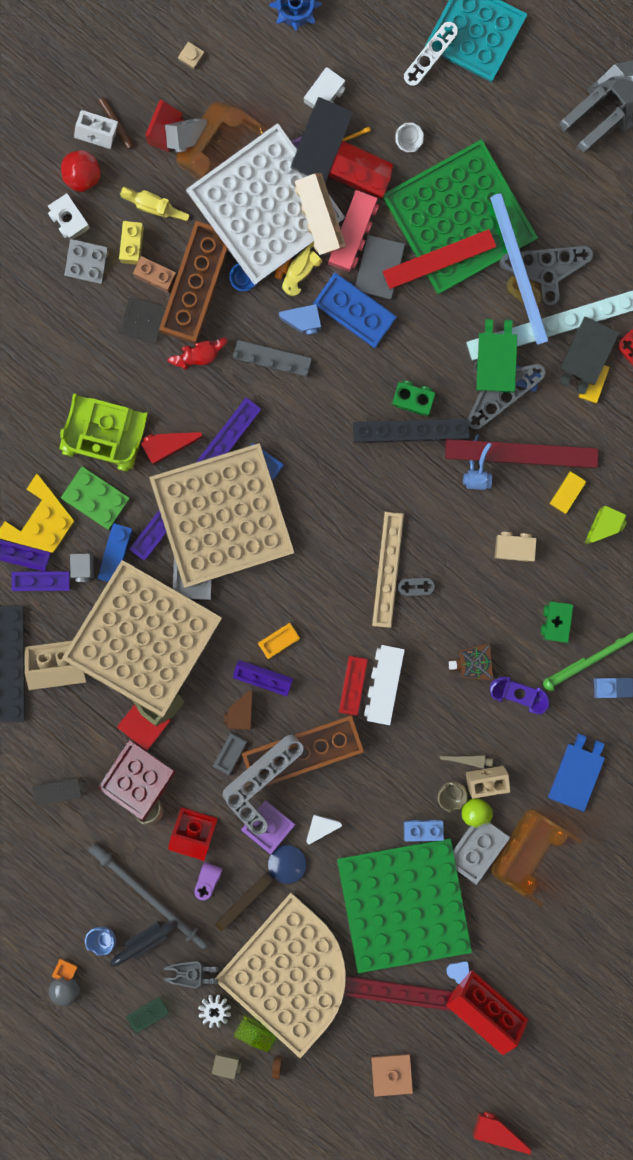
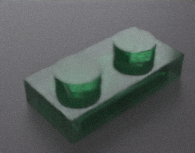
M159 996L126 1015V1018L136 1034L168 1015L169 1011Z

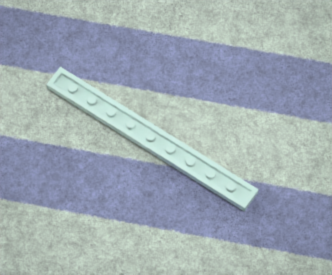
M633 291L542 318L547 338L579 328L584 316L600 322L632 312ZM530 322L512 328V334L517 335V347L536 341ZM500 331L494 334H504V331ZM479 338L466 342L472 361L478 359Z

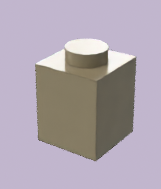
M216 1052L212 1074L234 1079L235 1074H240L242 1063L238 1062V1056Z

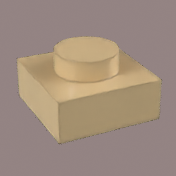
M188 42L178 56V60L195 69L203 57L204 51Z

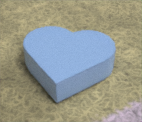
M462 961L449 964L446 969L447 975L460 984L469 973L468 962Z

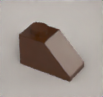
M249 690L228 709V713H224V724H228V729H251L253 691Z

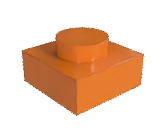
M60 958L52 977L56 979L64 977L65 980L70 981L78 966Z

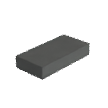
M230 733L213 767L230 776L248 741Z

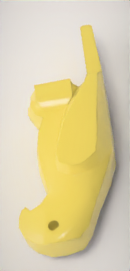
M123 187L121 190V197L134 203L136 208L141 211L165 218L173 217L184 221L189 219V214L173 208L168 199H162L146 190L136 192L127 187Z
M314 241L299 253L288 268L282 289L289 296L298 295L301 289H298V283L309 275L313 267H319L322 263L321 258L315 252H310L314 247Z

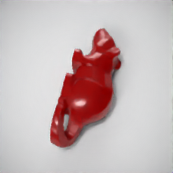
M227 338L196 343L195 348L192 349L191 346L182 347L184 351L182 355L171 356L167 361L183 369H187L189 365L194 364L208 365L215 360L218 351L227 344Z

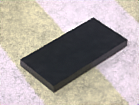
M318 97L290 168L307 176L322 173L324 182H326L353 112Z

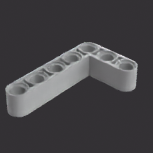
M294 735L284 737L223 791V798L228 806L256 835L265 833L268 826L262 814L249 799L303 753V745ZM296 743L293 749H289L292 744ZM281 756L279 761L274 762L276 757ZM267 769L265 773L259 774L261 770ZM247 782H252L250 786L244 787ZM232 795H237L236 798L230 800ZM244 808H249L246 812L242 813ZM256 821H260L258 825L254 826Z

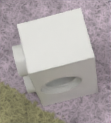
M67 193L48 205L50 209L48 214L54 223L56 221L59 222L61 225L59 230L64 238L75 239L90 229ZM66 214L72 215L70 222H63V217Z

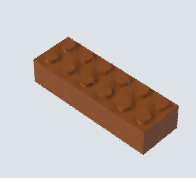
M195 221L159 328L162 334L193 344L198 342L229 250L211 225Z
M349 715L294 734L303 745V753L265 786L363 753L364 751L352 716ZM282 739L242 752L246 768L248 769ZM296 743L292 744L289 749H293ZM281 756L276 757L274 762L279 761ZM267 769L261 770L259 774L265 773Z

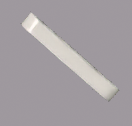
M446 22L440 27L405 72L404 79L407 84L417 85L421 82L457 36L458 28L456 24ZM452 25L454 27L452 30L454 34H449L445 38L449 40L446 44L438 35L441 33L443 36L446 33L444 28L446 26L451 27ZM436 40L441 41L443 45L439 52H435L432 49V43ZM422 56L430 58V65L428 67L420 65ZM415 64H417L420 69L424 70V73L422 74L419 71L416 75L417 81L412 80L410 82L408 74L410 72L414 73L417 70L414 68Z

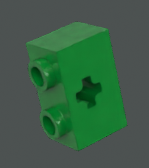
M550 601L548 605L544 606L543 616L546 617V622L541 627V635L544 636L543 640L568 643L573 610L572 604ZM558 617V620L561 621V624L555 627V624L552 623V620Z

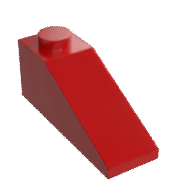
M201 432L157 434L155 436L150 434L143 439L144 442L141 445L151 463L155 465L203 438Z
M488 1111L484 1113L479 1112L473 1132L474 1139L531 1155L530 1147L498 1117H495L496 1114Z

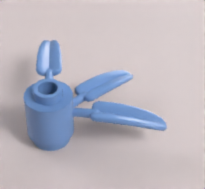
M479 434L475 436L473 441L478 440ZM488 443L483 449L479 461V470H474V461H469L471 464L470 470L464 473L463 485H466L467 489L486 490V488H491L492 474L483 471L484 461L492 445L491 443Z

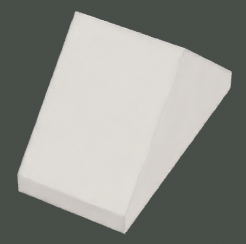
M314 814L306 842L309 845L342 826L341 822Z

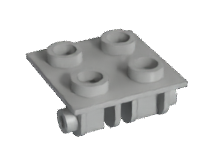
M70 239L64 276L102 284L105 261L109 252L107 250L108 247Z

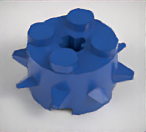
M276 0L269 3V6L277 9V24L284 23L293 26L294 30L297 31L299 26L308 22L315 23L313 17L314 8L322 6V3L315 0ZM295 2L298 3L297 7H293Z

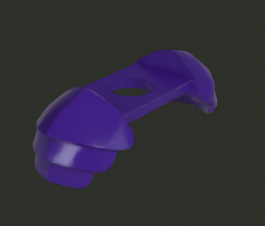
M500 677L495 679L490 685L491 696L499 702H502L505 698L528 706L529 712L535 714H543L549 708V697L541 688L537 687L535 689L512 681L510 677ZM516 689H523L526 693L525 696L521 699L515 697L514 692Z

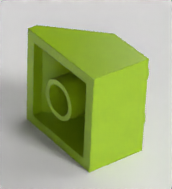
M607 506L601 507L584 543L590 544L623 531L627 523L624 520L626 515Z

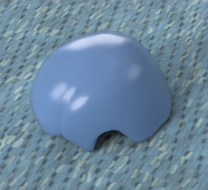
M105 926L91 929L85 937L86 949L93 951L97 956L109 954L115 949L116 945L114 932Z

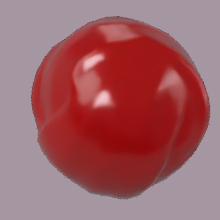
M83 150L67 154L61 163L62 180L74 191L84 192L92 188L101 177V169L97 159L91 153Z

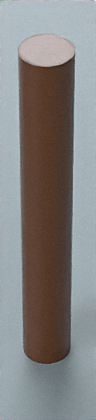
M105 97L99 99L98 102L107 117L118 121L116 131L127 150L134 147Z

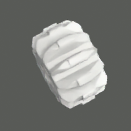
M209 995V1001L206 999L202 1000L205 1006H199V1010L204 1011L199 1014V1017H206L203 1020V1024L210 1021V1028L213 1027L214 1022H216L218 1028L221 1027L220 1020L226 1024L227 1019L225 1017L231 1016V1013L226 1011L231 1008V1005H224L227 1001L226 998L219 1001L220 995L216 996V1000L213 999L212 995ZM210 1008H213V1009L218 1008V1009H219V1010H218V1013H219V1014L214 1013V1014L212 1015V1014H211L212 1009H210Z

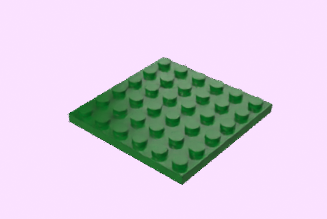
M482 139L384 193L382 197L416 258L480 232L490 230L496 248L427 275L437 295L500 261L504 254L508 253L490 197L499 193L502 194L519 250L538 239Z
M451 838L444 839V841H430L337 858L358 973L472 953Z

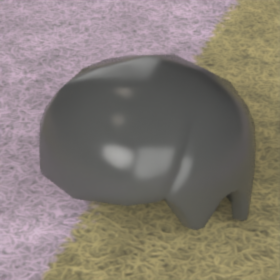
M61 977L51 982L48 987V994L55 1004L68 1006L79 996L80 987L74 979L67 981L64 977Z

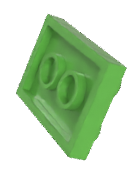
M84 467L80 468L61 499L108 530L130 500L129 497Z

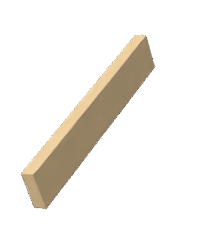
M385 512L372 626L387 628L392 626L404 517L402 513Z

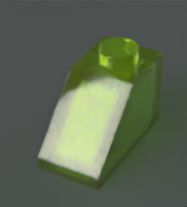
M243 1016L234 1032L235 1038L266 1052L269 1051L276 1038L267 1028Z

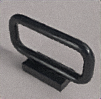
M171 920L163 926H160L157 921L125 942L127 949L111 960V966L117 967L131 957L136 959L168 938L167 934L177 927V920Z

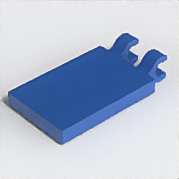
M578 733L574 746L567 745L548 798L584 812L605 759L600 756L605 744L596 740L592 752L583 750L582 747L587 737Z

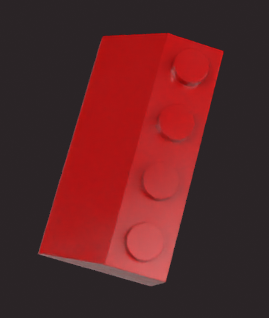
M473 970L467 974L452 992L446 1004L450 1010L502 1055L518 1046L529 1020Z

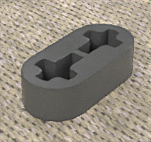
M410 578L400 581L398 591L403 596H422L431 594L435 586L434 582L429 578ZM424 581H427L431 588L428 589V592H424V589H417V585H423ZM408 582L410 586L415 585V589H410L409 593H405L401 586Z

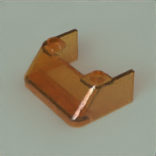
M214 102L201 118L207 120V125L196 144L192 147H187V151L177 152V164L200 180L206 175L205 173L210 165L209 159L202 152L223 122L231 127L238 126L242 122L259 135L263 133L262 125L237 107L222 102Z
M528 810L520 819L510 839L493 863L491 868L492 875L522 896L543 907L544 903L532 896L537 888V881L531 876L550 844L561 846L565 843L568 836L580 844L583 840L535 810Z

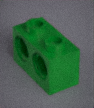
M405 380L402 383L398 382L391 406L428 417L435 396L432 389L426 386H421V388L414 387V383ZM407 390L410 393V397L406 400L401 399L399 396L400 391ZM426 396L428 403L426 405L419 404L418 397Z

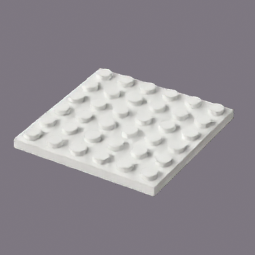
M278 123L186 189L254 285L314 241L313 235L307 227V217L301 209V199L295 191V181L305 178L307 175L290 168L297 149ZM330 197L337 221L339 223L345 218V216L342 214L340 209L337 207L335 202Z

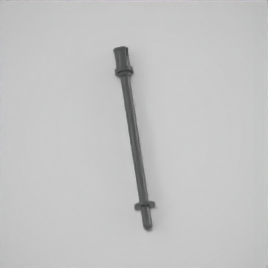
M96 842L90 847L88 852L100 861L101 866L110 867L168 920H177V928L187 935L186 942L191 939L201 949L208 947L207 943L196 934L197 927L191 930L113 861L110 852L107 853Z

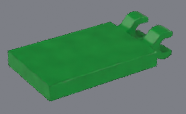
M485 319V333H479L476 391L515 393L517 335L512 334V320H505L504 334H492L493 319Z

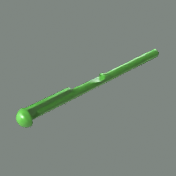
M633 632L624 638L616 640L614 644L586 660L582 658L553 676L546 678L543 682L544 688L550 692L555 691L554 686L632 642Z

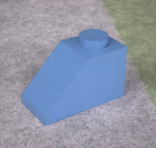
M316 304L279 312V318L301 333L313 335L321 329Z
M594 678V698L633 697V678Z

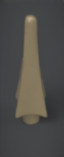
M486 755L440 756L441 760L463 763L482 769L493 764V759L485 758Z

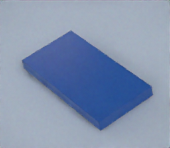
M334 272L313 303L374 348H376L397 318L396 315L336 272Z

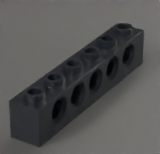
M469 419L353 422V443L446 441V439H469Z

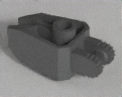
M201 961L173 964L165 967L164 970L176 971L177 974L186 975H177L175 978H164V980L175 985L201 989L205 984H218V979H205V971L216 973L219 967H205Z

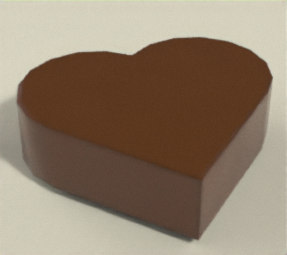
M276 1055L274 1057L272 1066L273 1079H280L283 1056Z

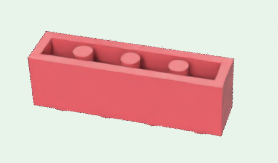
M357 190L355 191L341 227L346 247L331 253L328 261L329 265L349 273L351 268L355 269L359 259L356 257L358 250L362 251L366 241L363 239L365 232L369 233L372 222H370L371 216L376 215L379 205L376 204V197Z

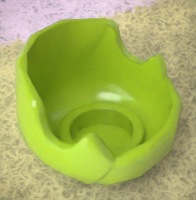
M471 799L462 808V819L467 825L479 828L483 824L488 825L493 817L492 808L482 799Z

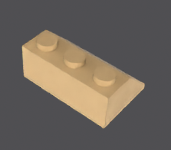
M72 641L25 647V677L29 690L86 683L85 672L62 660Z

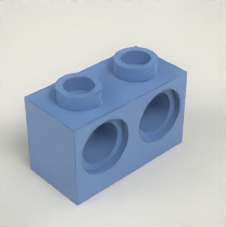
M404 820V841H444L443 820Z

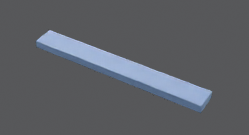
M499 193L490 197L536 343L541 344L547 342L548 338L502 194Z

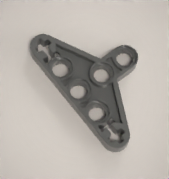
M587 246L520 252L522 259L525 255H530L533 259L531 265L527 266L524 264L529 280L539 284L540 299L545 305H553L558 302V281L591 261L593 257L592 250ZM582 250L588 254L584 260L583 257H576V262H573L574 254L582 253ZM563 251L569 253L570 258L567 262H563L560 259V254ZM508 253L504 254L500 259V266L502 269L514 274L512 264L510 267L508 264H505V260L508 259L509 255ZM544 253H548L551 256V261L548 264L543 263L541 259ZM546 272H550L553 276V280L550 283H546L543 279V275ZM548 291L553 292L555 296L552 302H548L545 299V294Z
M478 360L475 362V365H474V370H475L476 374H477V363H478ZM536 364L516 368L515 393H511L512 399L510 402L505 403L501 400V395L504 392L480 391L468 417L469 426L474 430H479L544 379V367ZM533 369H540L542 371L540 373L541 377L538 378L536 376L533 379H531V381L534 382L531 385L529 380L526 377H524V375L528 374V376L530 377L531 375H533ZM519 380H524L527 383V388L523 391L516 388V383ZM488 404L496 405L497 411L495 414L490 415L486 412ZM482 409L484 415L489 419L485 420L483 417L480 420L481 424L479 426L477 424L472 425V417L478 418L482 414L479 411Z

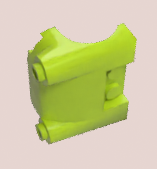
M73 393L69 416L64 428L60 432L61 443L59 450H62L63 455L73 457L74 454H80L118 465L117 469L128 472L129 469L134 467L149 414L97 399L85 398Z

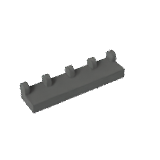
M237 340L233 354V360L302 377L308 376L312 360L309 357Z

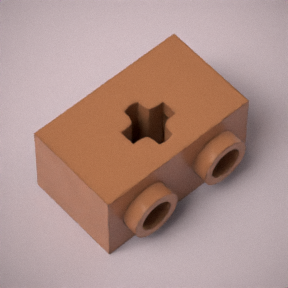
M142 256L133 272L135 278L167 293L170 292L177 277L176 272Z

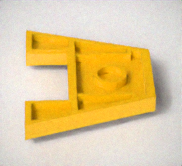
M36 474L27 490L42 499L22 531L5 521L0 528V539L54 553L75 521L41 477Z

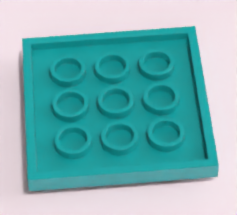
M449 0L425 46L444 23L452 22L456 24L458 34L441 57L492 83L527 14L501 0ZM452 25L451 27L446 26L444 28L446 33L443 36L440 33L438 37L447 44L449 40L445 38L449 34H454L452 31L454 27ZM436 40L432 43V49L435 52H439L442 49L441 41Z

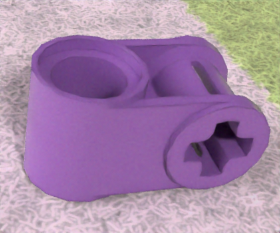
M204 862L194 891L195 896L199 900H207L211 897L223 868ZM206 886V891L209 893L201 896L199 888L202 889Z

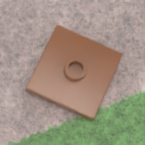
M410 1054L371 1056L374 1097L413 1094Z

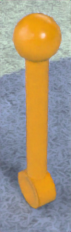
M367 127L362 131H359L357 133H354L350 136L343 138L342 141H347L359 135L369 133L371 129L370 127Z

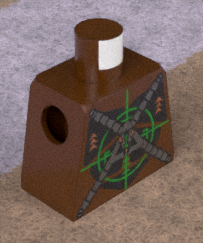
M490 643L458 651L459 659L448 660L449 671L460 670L461 678L493 680Z

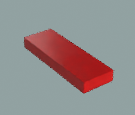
M349 656L339 713L358 716L368 659Z

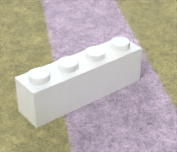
M381 645V649L377 648L375 660H378L377 668L373 667L371 678L375 679L374 685L370 686L368 691V697L371 698L370 705H366L364 712L367 721L390 725L405 649Z

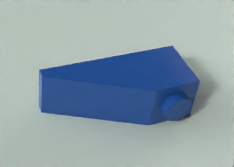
M113 523L98 579L109 582L120 562L124 561L134 531L133 529Z

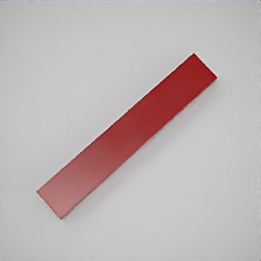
M488 229L386 269L382 273L390 290L496 248V245Z

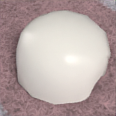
M413 122L402 124L395 133V142L405 152H415L423 144V130Z

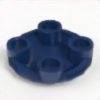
M282 845L271 853L268 860V869L277 881L293 883L303 876L306 870V859L298 848L291 845Z

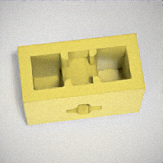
M123 221L119 255L121 263L138 264L141 257L144 231L142 223Z

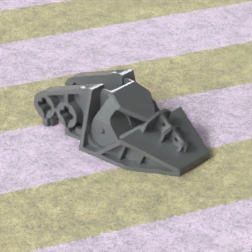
M633 60L614 64L597 82L587 89L590 95L559 123L562 132L565 133L599 104L601 105L609 92L612 96L617 95L620 98V102L623 105L616 108L606 120L577 145L576 148L583 153L589 151L597 141L603 139L617 126L624 133L633 126Z

